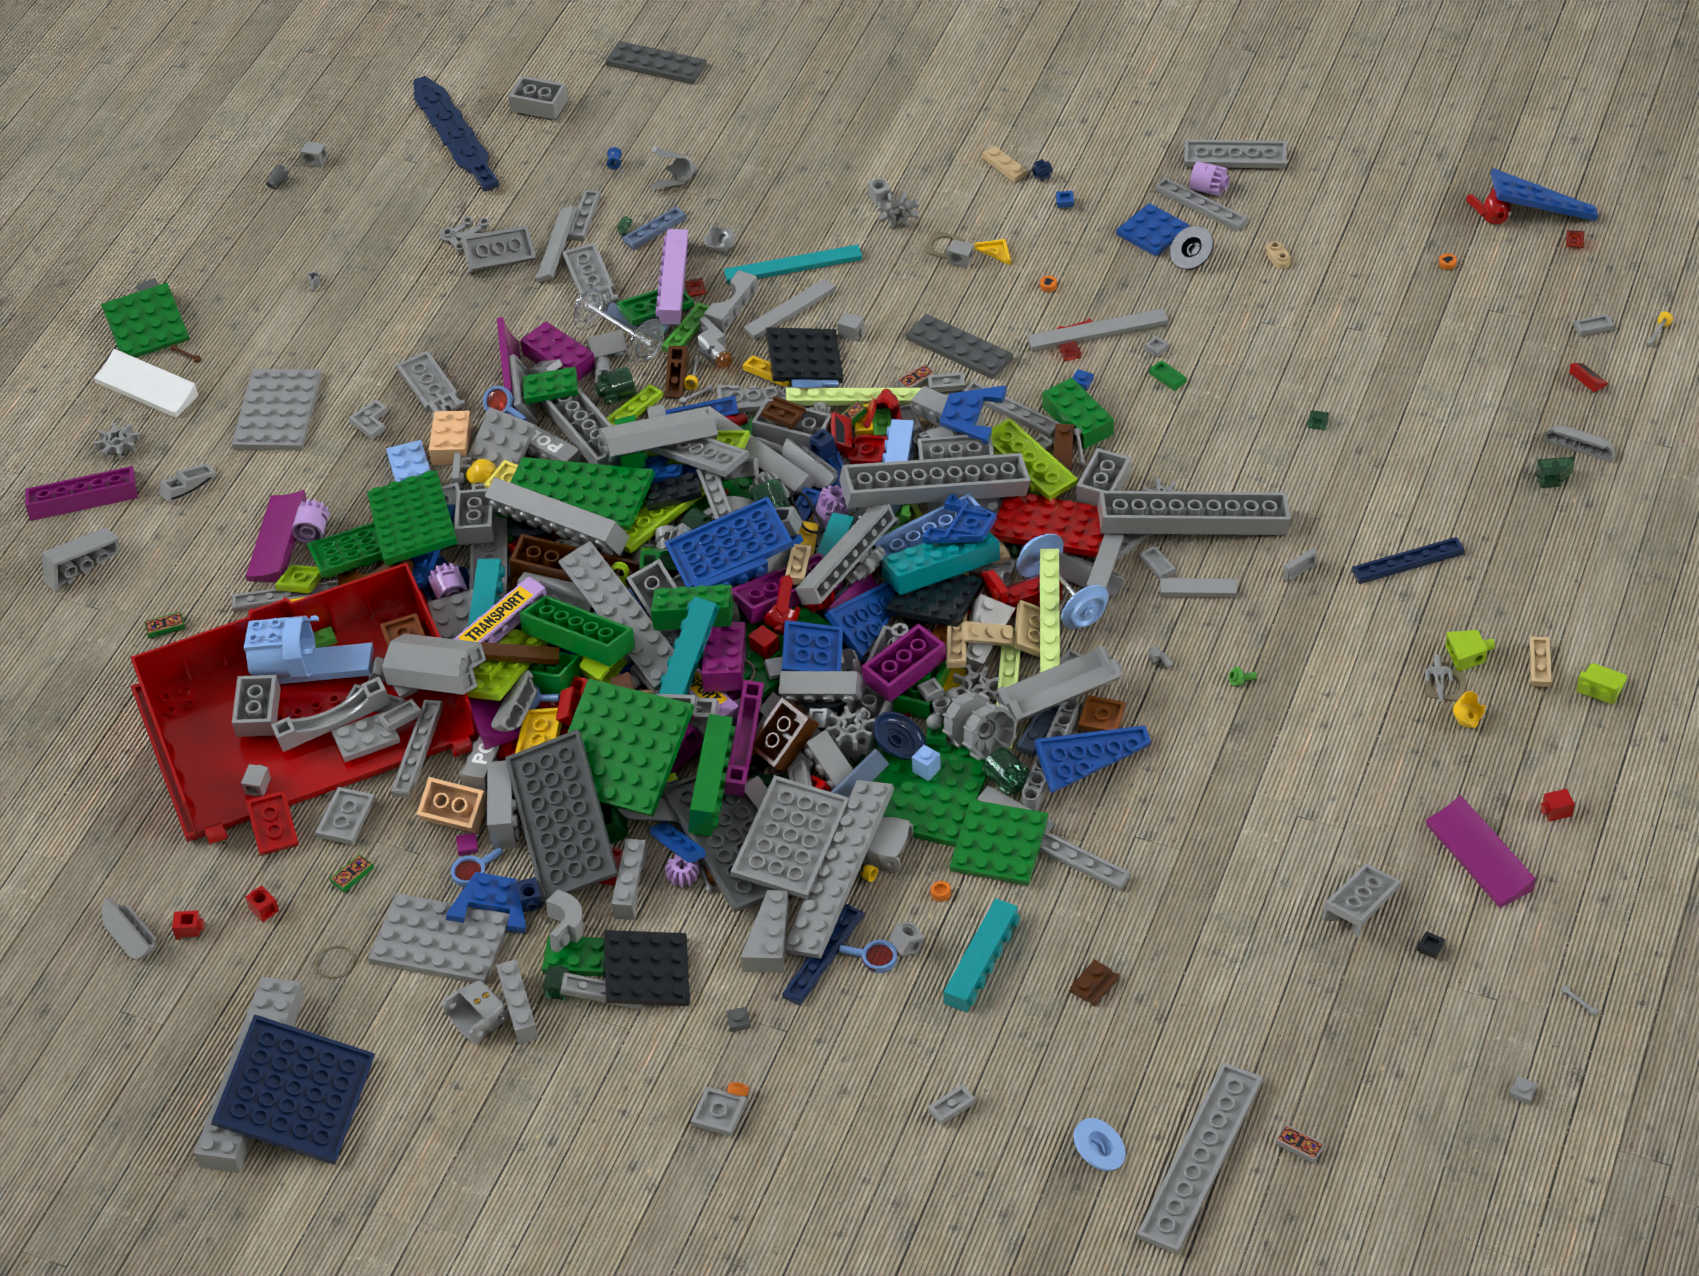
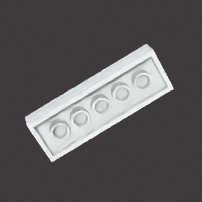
M113 349L103 368L94 377L95 383L175 418L198 397L195 383L116 349Z

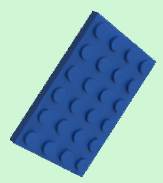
M765 497L664 542L686 587H694V584L762 558L768 559L794 547V543L769 497Z

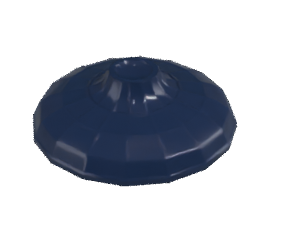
M890 711L876 717L873 727L875 739L879 746L891 756L897 759L911 760L912 756L923 745H926L922 730L907 716Z

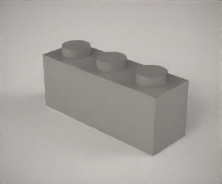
M827 730L806 742L804 746L806 748L804 749L805 754L810 760L813 759L817 764L815 766L816 770L821 776H825L828 781L826 783L831 790L853 771Z

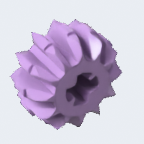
M676 854L674 859H669L668 865L665 867L668 881L672 882L674 886L680 884L681 888L685 884L691 886V882H697V876H700L698 861L693 863L686 862Z

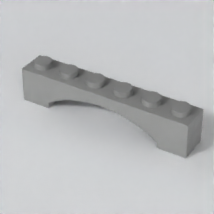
M380 677L361 684L362 687L352 697L328 711L305 718L290 719L287 717L271 724L282 751L285 752L390 705V699Z

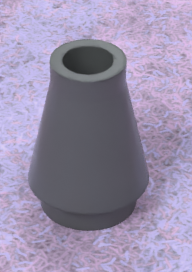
M281 164L275 166L265 182L266 185L273 189L288 178L289 171Z

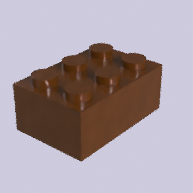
M781 697L756 733L753 750L773 767L786 772L819 723L794 703Z

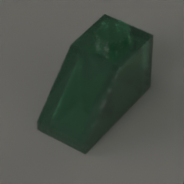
M1575 456L1537 459L1536 476L1539 487H1559L1573 473Z

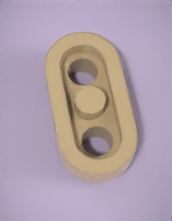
M1277 241L1267 244L1266 254L1273 265L1278 269L1288 268L1291 265V256L1283 244Z

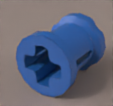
M617 147L609 148L606 164L611 169H618L621 166L620 158L622 151Z

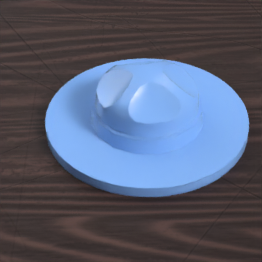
M1087 1118L1078 1123L1074 1130V1142L1080 1155L1090 1165L1099 1170L1114 1171L1123 1164L1126 1156L1125 1146L1119 1134L1109 1124L1099 1119Z

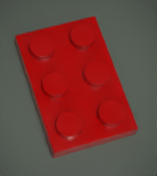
M285 790L246 800L260 856L299 846Z

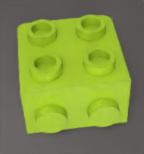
M1591 663L1586 672L1581 671L1576 692L1614 705L1627 681V675Z

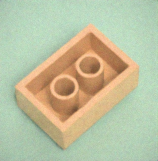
M434 411L429 444L432 465H453L454 452L461 453V457H468L473 429L470 411Z
M429 777L416 815L424 821L478 834L487 809V793L483 790Z

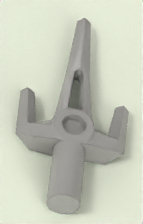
M1435 654L1434 666L1428 667L1425 670L1426 681H1429L1430 674L1434 675L1439 701L1443 702L1444 675L1448 674L1450 681H1453V673L1449 667L1442 666L1441 655ZM1439 678H1441V686L1439 685V682H1438V679H1439Z

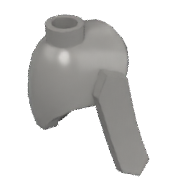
M653 146V153L661 157L676 158L671 165L666 167V170L671 172L676 180H659L651 184L652 190L684 184L692 175H697V165L692 164L686 155Z

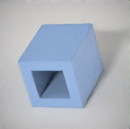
M923 745L912 756L913 773L929 781L941 769L940 753Z

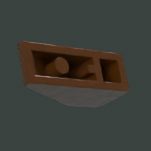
M669 345L665 398L683 397L684 380L688 373L690 354L687 346Z
M1056 424L1054 458L1072 472L1074 424Z

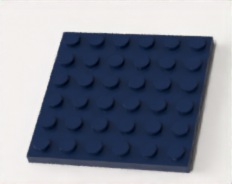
M254 1014L211 1125L335 1165L375 1058V1053Z

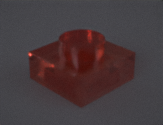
M1566 230V247L1584 248V231Z
M702 278L685 281L690 297L706 294Z
M1076 341L1059 345V351L1064 362L1081 358V351Z

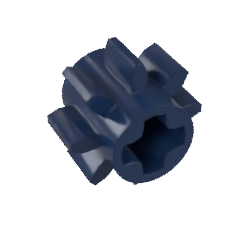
M1041 159L1034 163L1035 166L1032 167V173L1036 179L1040 178L1043 181L1051 177L1050 173L1053 172L1049 161L1044 162V159Z

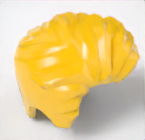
M478 459L466 471L465 475L472 484L486 483L497 467L492 461Z
M1466 691L1454 704L1453 713L1460 725L1467 728H1476L1479 720L1485 713L1486 707L1484 704H1479L1478 695L1475 692Z

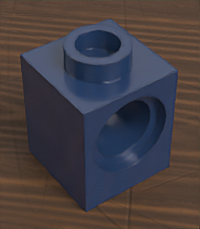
M822 428L809 437L810 450L824 461L836 453L835 437Z
M536 877L516 881L523 913L543 908Z

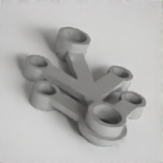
M464 217L463 223L456 227L444 228L440 232V238L445 243H451L457 253H464L463 246L460 245L457 239L475 235L479 231L489 228V219L481 218L478 225L465 232H460L465 228L472 227L474 224L472 217Z

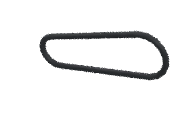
M799 491L792 492L790 498L797 513L799 514L793 498L794 494H800L805 497L822 529L820 531L809 530L804 526L803 521L801 527L809 533H822L825 529L807 495Z

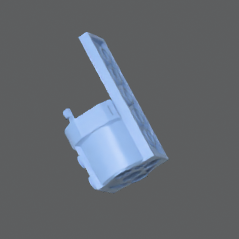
M316 615L311 616L310 619L307 616L249 621L244 643L249 673L252 676L276 675L279 684L369 676L374 647L372 643L315 648V637L310 622L319 621V617Z

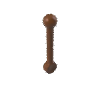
M176 345L171 346L172 351H178L194 359L196 363L201 361L199 355L194 356L179 349Z

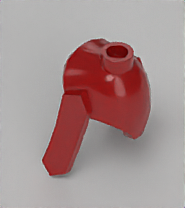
M1491 189L1484 204L1473 194H1469L1466 197L1467 203L1490 224L1505 222L1508 219L1509 212H1511L1510 202L1497 200L1495 189Z
M883 389L869 403L867 415L862 424L866 429L871 426L876 409L890 408L891 417L895 420H902L899 400L890 389Z
M790 575L781 577L777 603L763 618L764 624L773 628L774 633L779 636L784 635L785 620L797 622L801 610L798 606H796L795 610L789 608L793 579Z

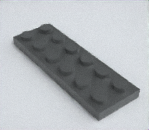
M618 41L605 60L607 66L689 84H695L707 65L706 59Z
M925 314L906 333V340L991 379H994L1013 359V353L928 314Z

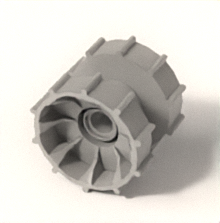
M966 690V693L958 696L956 699L952 698L953 702L948 707L946 713H943L945 717L942 732L946 733L951 739L950 743L958 748L961 746L967 747L970 755L977 760L982 758L994 762L995 758L1008 753L1007 750L1013 740L1017 738L1015 734L1018 720L1011 715L1010 709L1006 706L992 704L989 700L990 697L982 692L978 694Z

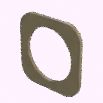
M936 232L927 243L925 252L929 255L948 259L946 253H938L932 248L933 242L940 238H950L962 242L964 240L960 236Z
M1452 670L1453 677L1460 683V688L1454 694L1443 695V700L1457 701L1464 694L1466 683L1464 673ZM1430 674L1429 681H1426L1425 694L1430 698L1439 699L1438 693L1431 686V682L1435 677L1433 674Z

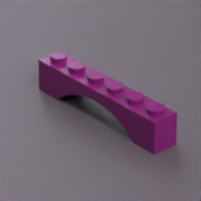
M744 680L735 737L725 779L724 794L744 797L764 683Z

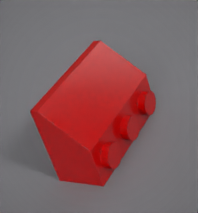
M1040 574L1006 586L1009 591V606L1015 608L1010 618L1016 617L1017 604L1020 600L1040 607ZM1059 581V601H1060V600H1062V584H1061L1060 581Z

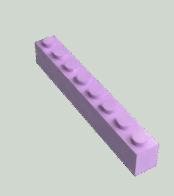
M668 229L667 236H664L656 306V317H659V324L680 325L688 252L687 229Z

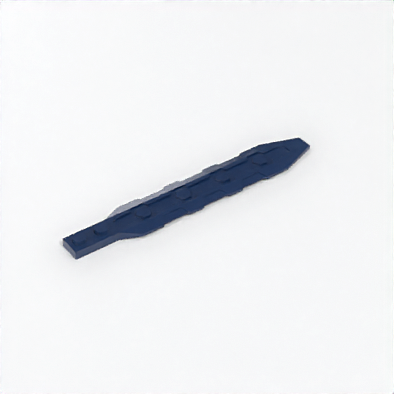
M426 76L414 79V99L429 118L431 126L440 135L443 144L452 153V157L457 165L472 173L484 192L499 187L497 178L487 165L488 152L479 143L474 131L467 125L459 109H456L445 88Z

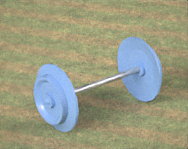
M1045 534L1030 540L1023 547L1017 560L1016 567L1019 574L1024 577H1033L1040 574V549H1059V553H1062L1064 546L1062 538L1056 534ZM1059 574L1060 583L1072 595L1062 610L1061 620L1063 625L1069 629H1078L1093 624L1102 616L1109 597L1107 589L1101 585H1091L1076 593Z

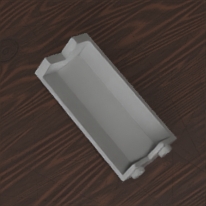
M702 407L600 428L597 441L598 445L603 448L604 456L608 457L609 462H611L616 456L703 438L716 440L718 432L712 414H708L709 409Z
M403 634L390 641L382 664V670L387 685L464 695L477 687L472 668L486 661L481 642Z
M1100 645L1091 652L1008 687L1002 686L996 689L994 695L998 704L1009 708L1011 715L1020 722L1117 681L1121 678L1123 671L1120 663L1116 662L1114 658L1110 660L1108 651Z

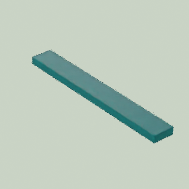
M859 244L725 268L724 274L727 284H730L731 279L739 270L755 275L757 279L860 261L862 260V254Z

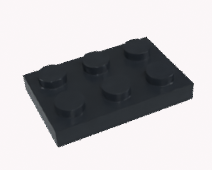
M686 473L683 476L668 478L661 482H652L645 496L648 512L702 498L698 473Z

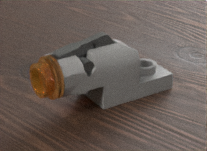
M706 317L699 319V331L701 334L698 335V352L717 366L722 368L728 367L732 363L731 353L726 350L725 335Z

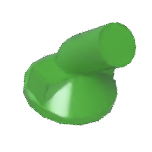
M1234 667L1229 673V680L1233 686H1241L1244 684V681L1257 679L1256 672L1243 674L1240 667Z

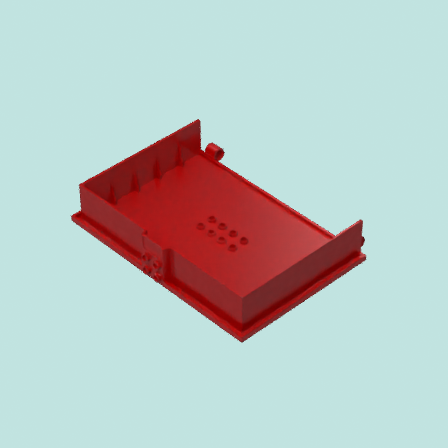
M407 563L293 602L284 597L277 602L256 609H249L248 617L130 657L139 681L138 684L130 687L187 842L206 836L209 845L229 839L226 828L250 820L246 800L257 797L245 795L241 785L249 764L268 767L271 780L264 796L285 790L289 806L336 790L338 787H344L400 767L418 718L396 728L400 743L344 762L331 731L283 752L276 735L236 737L232 725L237 678L238 676H252L248 671L244 650L249 621L307 616L310 619L311 616L316 615L319 617V621L310 622L313 633L331 626L338 642L328 647L372 643L374 647L372 664L376 657L385 659L388 650L380 624L417 613L425 636L441 638L433 621L422 589L418 588ZM369 676L279 684L281 690L277 722L287 717L290 719L305 718L328 711L346 701L354 684L362 686L361 684L368 682ZM382 681L387 694L399 697L393 685H387L386 681ZM418 689V692L404 698L405 701L412 699L420 709L424 700L443 701L444 707L426 757L451 749L455 758L473 751L471 741L477 740L479 733L475 725L471 703L466 693L463 695ZM374 711L345 725L379 714V712Z

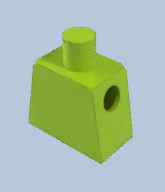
M1478 630L1447 632L1445 646L1456 670L1461 672L1486 662L1487 651L1495 649V642L1493 638L1483 640Z
M580 655L582 662L579 668L587 679L611 684V678L616 677L627 663L624 657H622L612 666H607Z

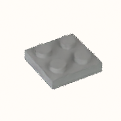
M706 1086L691 1119V1126L732 1137L747 1103L746 1097Z

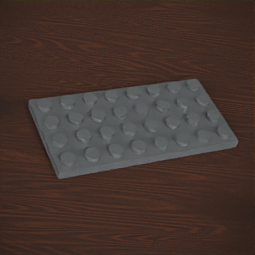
M577 729L505 757L541 901L546 903V900L557 890L570 894L618 876L581 732Z
M697 774L665 786L662 793L664 799L688 838L705 849L706 857L701 859L733 912L736 913L763 902L767 890L775 889L733 877L730 872L758 812L746 794H744V797L724 794V797H722L721 813H719L718 829L713 830L711 837L688 833L690 807Z

